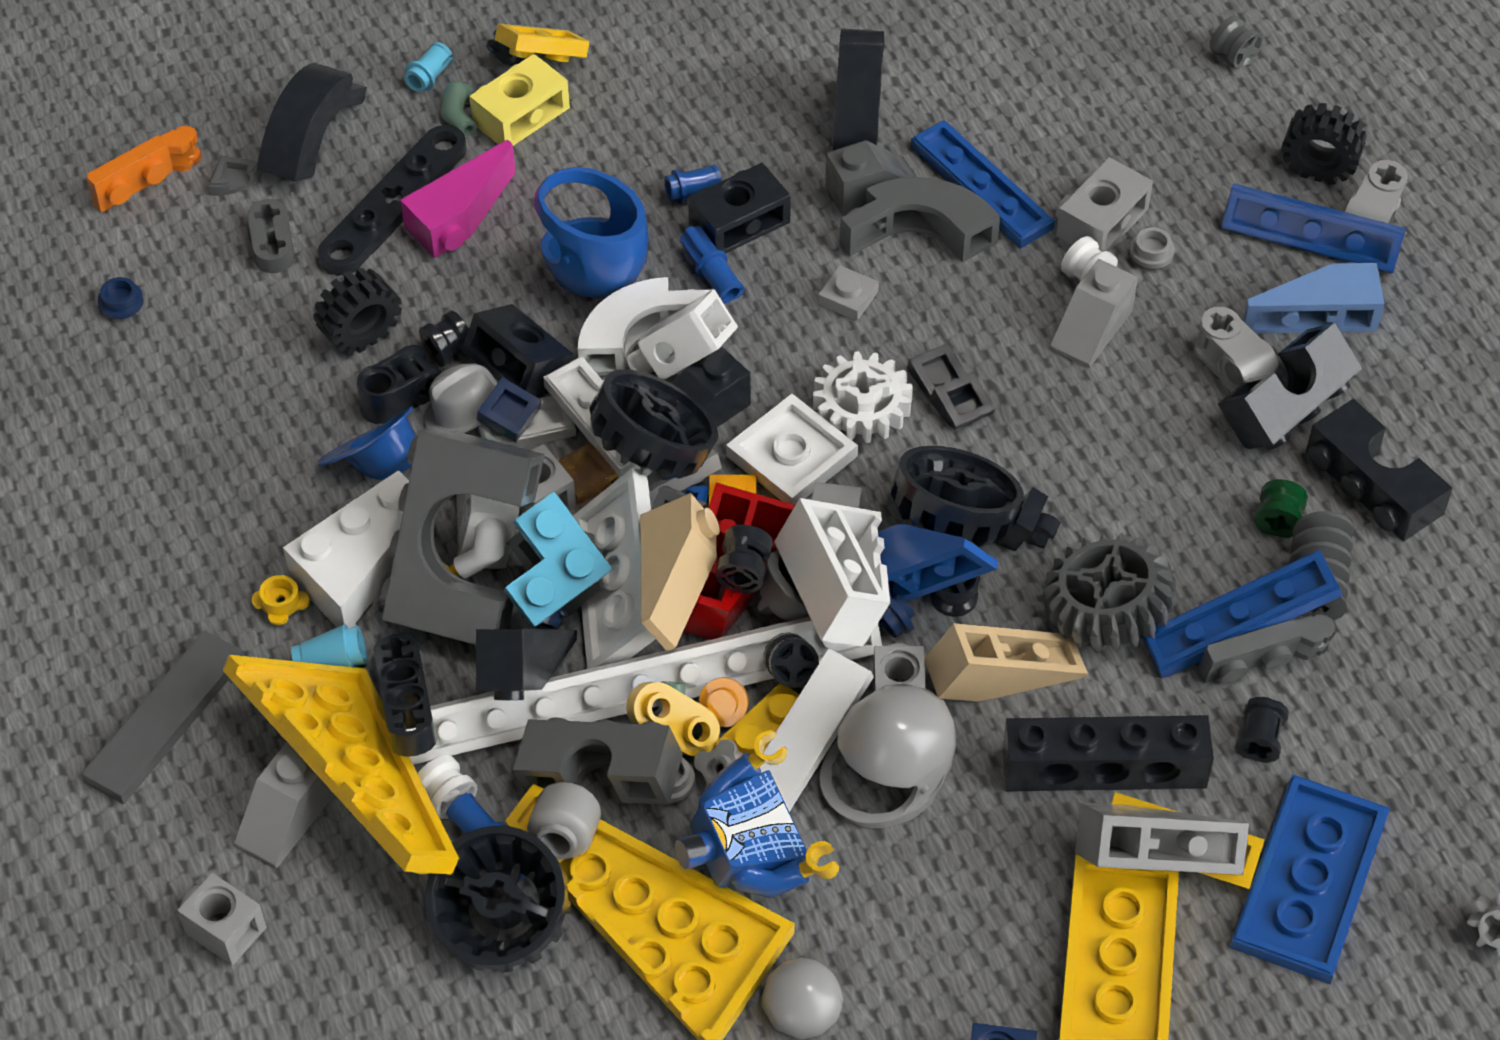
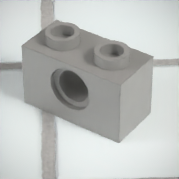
M1109 157L1097 170L1092 169L1087 173L1081 187L1072 196L1068 194L1061 200L1055 213L1056 218H1058L1056 236L1071 245L1082 237L1089 236L1098 243L1099 250L1108 252L1149 209L1153 181Z

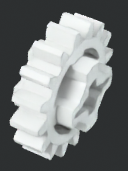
M859 351L854 352L853 361H847L841 355L837 356L836 368L825 364L822 367V377H815L813 410H818V414L839 431H846V436L851 440L855 438L856 434H861L864 441L870 443L873 433H878L882 438L886 439L889 437V426L900 430L903 427V417H910L912 384H907V372L905 370L895 372V361L892 359L884 364L879 363L878 353H873L869 360H863Z

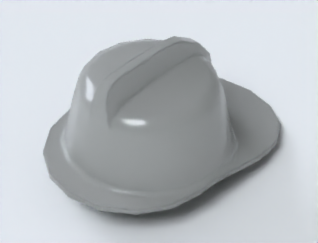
M460 364L442 371L429 388L431 406L426 410L424 420L427 428L436 426L465 434L480 426L482 423L476 420L477 411L499 381L492 376L486 367L478 364Z

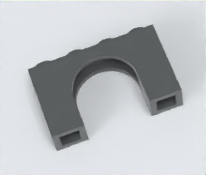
M436 426L419 431L418 436H415L411 441L408 451V463L412 465L409 483L403 486L399 497L398 507L399 511L403 512L400 530L394 533L390 543L389 555L394 561L391 577L388 576L381 590L380 602L382 605H385L382 620L475 645L476 629H509L514 606L513 602L504 591L465 581L449 571L441 561L435 547L434 525L441 507L455 494L475 495L518 507L534 502L544 459L543 453Z

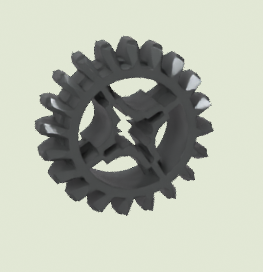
M1102 533L1100 540L1093 543L1083 538L1081 548L1066 547L1065 558L1054 559L1053 571L1046 573L1044 602L1046 608H1048L1049 620L1055 628L1059 629V633L1064 638H1073L1079 649L1091 643L1098 653L1104 645H1111L1118 653L1121 644L1127 642L1137 648L1140 636L1154 639L1156 627L1167 626L1168 613L1174 612L1176 583L1175 577L1172 576L1171 566L1167 562L1166 557L1160 555L1156 545L1146 547L1141 537L1128 542L1123 533H1121L1115 540H1108Z

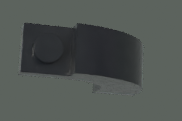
M311 63L303 67L288 82L273 108L263 136L256 170L294 182L312 178L315 174L320 145L330 121L342 108L362 104L365 100L367 87L353 83L352 74L318 63Z

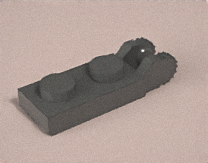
M1321 613L1320 615L1315 614L1314 617L1310 615L1297 620L1292 619L1207 646L1197 671L1204 683L1220 679L1222 683H1230L1245 676L1249 669L1265 665L1266 669L1279 668L1287 664L1293 656L1309 660L1315 658L1316 655L1320 656L1321 653H1325L1329 647V642L1336 633L1337 627L1334 625L1335 622L1332 621V617L1329 618L1327 614L1322 615Z

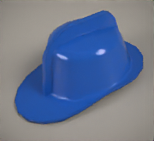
M413 406L407 407L385 424L361 434L328 452L318 460V466H324L345 458L364 475L377 480L386 479L398 470L403 473L412 466L408 463V451L411 441L416 434L406 416L413 410Z

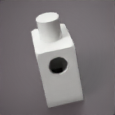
M713 289L653 326L638 341L639 349L627 355L628 365L631 370L648 374L655 371L659 378L665 380L718 350L738 326Z

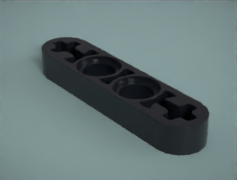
M392 634L380 639L374 646L386 726L393 752L399 756L413 757L430 751L436 745L437 737L417 639L410 634ZM416 728L415 730H412V731H406V729Z

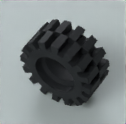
M1319 103L1317 110H1315L1312 104L1307 105L1304 111L1299 109L1295 112L1294 118L1292 117L1281 147V151L1284 152L1283 160L1284 162H1291L1289 169L1292 172H1296L1299 169L1302 170L1300 177L1308 178L1311 175L1315 177L1314 181L1321 182L1323 178H1327L1328 184H1336L1339 177L1343 182L1349 178L1350 174L1353 175L1356 172L1366 144L1367 134L1366 131H1362V122L1360 120L1352 122L1354 114L1350 111L1345 115L1340 114L1342 107L1334 105L1332 111L1327 110V103ZM1313 140H1322L1328 142L1336 148H1326L1316 144Z
M357 268L355 276L351 271L343 274L344 280L341 282L336 278L330 283L334 288L331 291L324 289L320 296L324 301L316 302L314 308L317 313L313 314V319L316 322L315 325L341 353L344 351L348 355H353L355 350L361 353L366 350L367 344L371 346L377 344L376 339L380 336L385 339L390 334L387 328L389 326L395 327L398 323L394 316L401 315L402 308L399 305L402 302L398 294L378 273L370 268L367 272L364 268Z

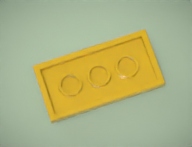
M1076 854L1059 1040H1168L1179 871L1097 867Z

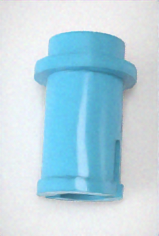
M434 42L417 61L409 62L404 74V80L408 87L416 92L432 89L435 85V78L453 62V57H449L452 55L451 50L443 43Z

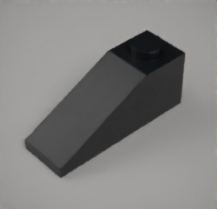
M722 346L685 368L671 383L694 398L709 413L716 427H719L751 405L750 371Z
M476 629V690H494V700L501 701L524 700V691L542 690L576 642L577 630Z

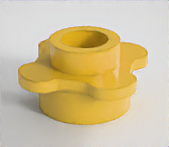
M275 575L266 579L260 586L259 591L253 594L252 604L254 608L262 609L268 615L271 624L279 626L287 623L288 617L297 610L306 609L310 604V598L307 592L298 590L297 583L291 577ZM284 598L285 601L278 603L277 599Z

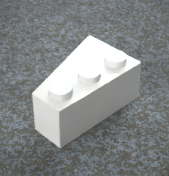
M399 470L283 547L289 576L297 583L301 591L308 593L310 600L336 627L346 624L348 628L355 627V623L367 608L378 601L386 578L388 576L391 577L394 559L390 558L389 555L390 543L394 533L400 530L403 512L399 511V497L403 486L409 483V480Z
M799 498L774 541L821 641L863 647L890 604L887 567L881 564L880 554L885 548L884 538L878 537L877 529L882 521L881 512Z

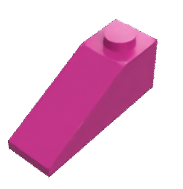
M507 139L400 200L404 227L434 258L446 251L458 249L465 240L469 239L516 173L513 144Z

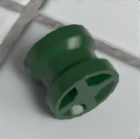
M1285 479L1268 481L1262 486L1259 498L1261 505L1257 508L1254 520L1256 527L1266 534L1284 538L1293 537V527L1297 520L1303 517L1301 513L1306 508L1308 494L1301 485Z

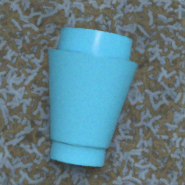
M343 624L291 648L292 660L297 662L357 668V666L367 664L368 660L365 640L359 626L348 628L346 624Z

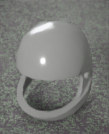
M903 683L884 685L854 704L838 729V740L831 746L820 770V789L829 807L846 821L863 828H887L910 821L926 810L933 803L951 770L956 749L954 720L944 700L927 689ZM843 755L846 763L862 777L884 786L900 788L914 786L913 792L902 806L891 812L870 814L852 809L839 799L832 785V766L835 760Z

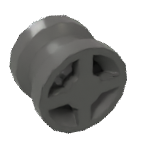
M1234 15L1225 19L1217 27L1210 40V48L1218 55L1225 54L1228 57L1229 64L1240 69L1252 61L1259 53L1263 44V35L1255 29L1248 30L1245 28V22Z

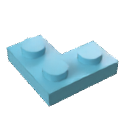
M552 492L514 520V525L541 559V562L506 586L504 592L531 628L534 629L613 570L555 492Z

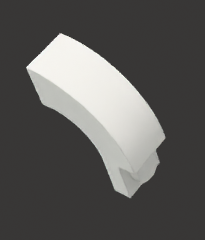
M668 277L643 280L617 290L600 302L584 322L578 339V358L582 356L598 376L608 375L616 370H625L627 355L653 326L711 290L688 289L669 291Z

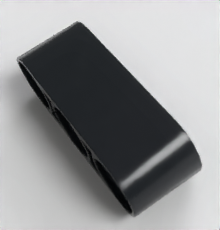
M841 28L833 151L865 140L877 145L884 31Z

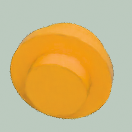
M719 677L711 680L702 689L699 696V704L715 714L720 727H730L746 715L749 707V697L746 689L737 680L729 677Z

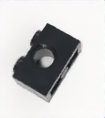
M762 162L747 170L739 171L734 176L710 187L703 188L689 196V225L702 227L716 249L722 250L726 254L789 224L791 195Z
M513 304L474 313L461 350L478 365L486 367L497 381H500L503 377L535 397L549 394L544 387L543 377L570 363L573 356L570 350Z

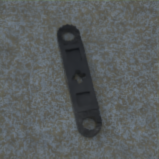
M440 125L430 129L321 242L318 254L322 268L329 274H335L336 276H341L348 271L354 273L357 268H360L369 256L374 254L404 222L401 202L393 200L387 203L386 197L394 199L400 195L401 199L449 173L466 154L467 146L464 133L459 128L451 125ZM443 140L456 144L447 150L435 148V144H438L440 141L444 142ZM349 249L348 251H352V254L345 259L338 260L330 257L331 253H334L335 250Z

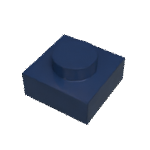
M502 377L477 411L476 420L516 443L540 410L542 400Z

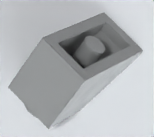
M1098 259L1076 287L1052 340L1050 350L1090 368L1133 311L1138 277Z
M288 742L285 743L257 778L234 842L235 847L275 869L278 868L335 795Z

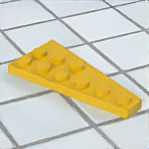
M228 655L223 672L404 872H414L417 874L453 873L459 857L410 757L399 756L391 749L383 702L365 668Z

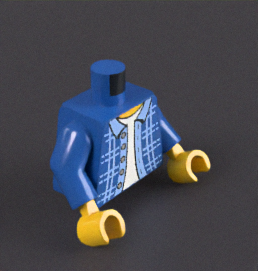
M765 730L761 732L754 741V753L751 755L748 753L742 754L716 775L699 797L698 810L690 822L693 835L675 841L676 857L683 869L687 870L706 864L717 886L721 888L735 886L739 891L767 898L776 897L808 883L809 876L813 874L826 880L835 877L839 871V865L835 861L829 862L824 866H817L819 858L832 853L834 848L828 842L818 841L806 849L770 770L761 772L760 767L763 764L778 765L786 759L788 751L785 746L778 749L773 755L764 754L765 744L777 736L775 731Z

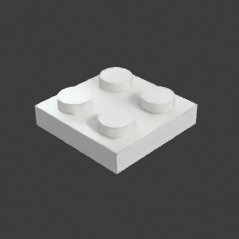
M791 394L726 444V456L749 475H756V481L781 501L796 505L799 498L805 499L813 493L815 482L825 483L858 457V445L799 398Z

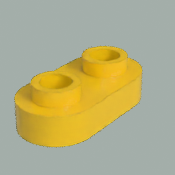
M643 682L630 692L626 703V711L632 724L656 722L662 725H669L684 755L696 756L700 751L709 752L715 747V742L719 740L720 725L715 714L706 707L671 686L660 682ZM656 699H660L662 702V711L658 716H655L652 712V705ZM699 722L702 726V735L699 739L695 740L692 735V729Z

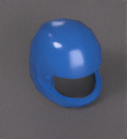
M572 167L549 175L535 192L534 207L543 226L548 230L541 239L543 259L559 285L576 296L605 299L617 290L635 283L647 262L649 242L645 207L636 193L617 178L591 168ZM562 183H582L595 186L603 191L609 201L610 217L609 219L581 217L561 221L548 209L544 199L552 188Z

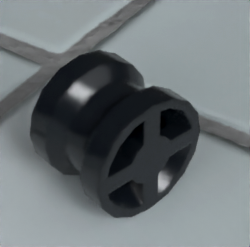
M450 310L442 315L440 322L436 324L427 323L420 327L419 335L426 352L440 367H444L451 363L452 357L455 354H465L461 350L469 328L458 313Z
M980 576L949 586L956 589L957 593L950 592L948 587L930 593L932 605L937 611L947 616L957 617L970 613L978 601Z
M791 632L780 633L773 637L766 645L763 653L764 665L767 671L782 685L791 688L806 685L819 665V657L815 648L800 635ZM790 648H791V653H790V654H788L785 658L780 657V656H784L786 653H788L789 650H790Z

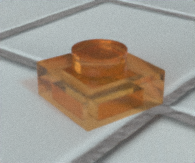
M591 442L558 460L574 480L576 503L578 505L600 494L616 481L617 472Z

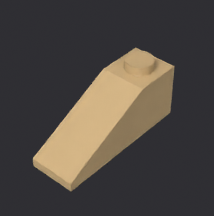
M691 493L640 515L641 623L666 651L676 648L717 558L716 536L720 533L718 521L714 513L709 508L704 509Z
M953 623L924 658L937 696L941 699L980 702L1085 678L1088 674L1073 638H1064L1061 633Z

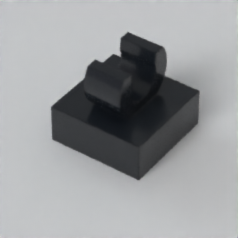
M1032 487L1023 498L1010 534L1000 539L998 544L1009 550L1016 551L1026 540L1029 544L1044 549L1048 539L1055 537L1061 524L1056 517L1047 513H1041L1049 496Z

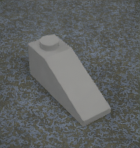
M1081 803L1075 853L1097 867L1243 875L1249 823L1130 805Z

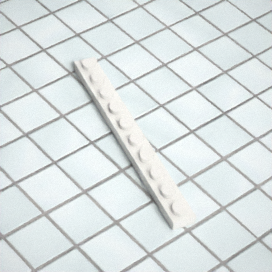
M806 617L686 645L669 651L665 650L551 677L542 690L524 691V700H494V691L432 705L430 707L437 737L436 745L425 754L413 756L410 759L414 765L431 761L441 755L452 756L522 739L528 719L548 720L558 717L568 721L594 722L627 714L626 703L628 696L637 685L643 682L661 683V681H674L685 683V695L689 698L700 696L702 689L707 683L719 677L735 679L743 686L774 679L764 665L763 653L768 642L780 633L791 632L800 635L815 648L819 657V663L829 648L850 660L874 655V646H882L879 626L877 623L863 647L841 643L832 644L827 641H821L811 618ZM790 648V650H789L788 653H786L784 656H780V657L785 658L788 654H790V653H791V648ZM659 699L654 701L652 707L659 706ZM416 728L406 729V731H412V730H415Z

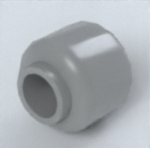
M558 782L548 785L537 798L527 825L528 832L545 843L557 859L563 860L581 856L590 848L601 818L600 804L591 792L577 784Z

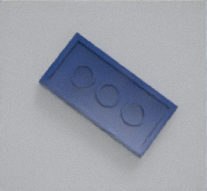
M1292 774L1229 948L1331 984L1390 808Z

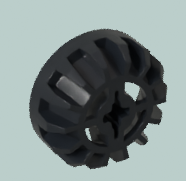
M616 370L609 373L589 406L593 433L602 439L603 448L606 451H617L621 455L620 463L623 465L630 461L640 466L641 474L645 476L655 471L662 480L675 477L680 479L693 475L703 466L718 440V430L714 420L694 398L675 385L648 373L635 370Z
M920 446L906 451L900 458L890 491L903 520H910L912 526L962 537L972 541L978 547H983L991 542L994 543L1010 534L1024 498V492L1018 480L1000 465L980 455L945 446Z
M510 826L482 827L470 831L453 841L452 845L459 857L453 873H430L425 889L426 915L436 938L454 957L480 971H483L485 968L497 969L502 973L512 972L514 966L527 961L533 964L542 958L541 952L552 941L557 943L562 936L561 925L565 914H570L571 902L568 898V877L558 859L539 838L527 831ZM501 871H512L510 876L501 873ZM521 874L530 879L535 885L539 895V906L531 897L526 896L517 885ZM506 894L513 903H498L494 908L485 898L491 900L493 897L501 899ZM470 905L474 906L478 913L491 925L488 937L480 934L474 927L470 918ZM520 922L532 925L517 938L497 941L501 929L513 928Z

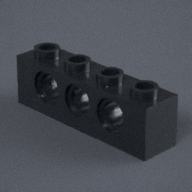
M1208 715L1006 718L1002 748L1006 792L1206 789L1214 760Z

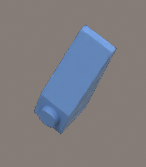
M1332 263L1247 299L1243 322L1255 333H1303L1307 329L1335 323L1340 332L1378 331L1385 303L1377 263Z

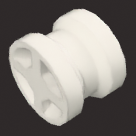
M1086 236L1076 241L1069 248L1062 260L1061 270L1068 277H1077L1081 282L1098 259L1116 267L1118 260L1110 252L1099 250L1098 243L1093 238Z
M441 755L434 758L418 772V776L440 819H448L446 811L459 796L465 793H471L474 797L476 796L477 784L468 775L460 773V765L451 755Z

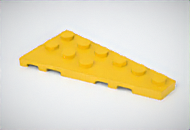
M533 783L505 820V825L528 832L527 825L539 794L544 789ZM601 819L590 848L586 852L574 858L558 859L568 877V898L572 904L697 1040H723L794 935L795 923L728 887L721 888L717 886L713 879L692 868L683 869L674 858Z

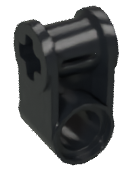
M418 345L405 346L392 356L364 368L357 377L359 406L362 417L374 424H385L409 406L415 408L418 405L426 404L430 401L429 388L442 371L438 368H433L426 361V354Z

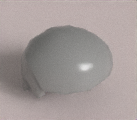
M800 957L781 963L768 975L760 999V1005L776 1031L802 1040L822 1036L839 1018L844 998L834 973L827 966L815 959Z

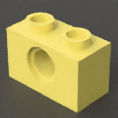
M535 54L519 64L513 65L507 72L487 85L481 86L469 96L472 119L476 122L477 128L497 144L508 139L513 146L570 108L568 80Z

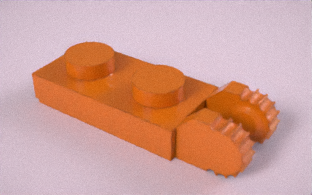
M181 125L176 130L172 129L161 136L157 135L87 173L86 178L93 205L102 213L114 205L125 203L131 195L148 185L161 183L169 173L173 171L186 172L193 165L200 163L199 160L202 159L199 147L195 146L196 142H198L195 128Z

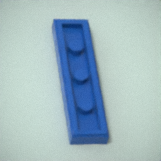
M945 120L911 138V148L948 182L955 183L974 192L1000 215L999 229L1020 249L1054 229L1055 220Z
M1235 183L1230 190L1221 226L1222 229L1347 262L1377 263L1378 270L1392 274L1406 231L1404 227Z
M1317 550L1168 620L1167 626L1156 627L1154 639L1145 636L1143 638L1162 678H1165L1200 663L1207 646L1292 620L1343 595L1320 550Z

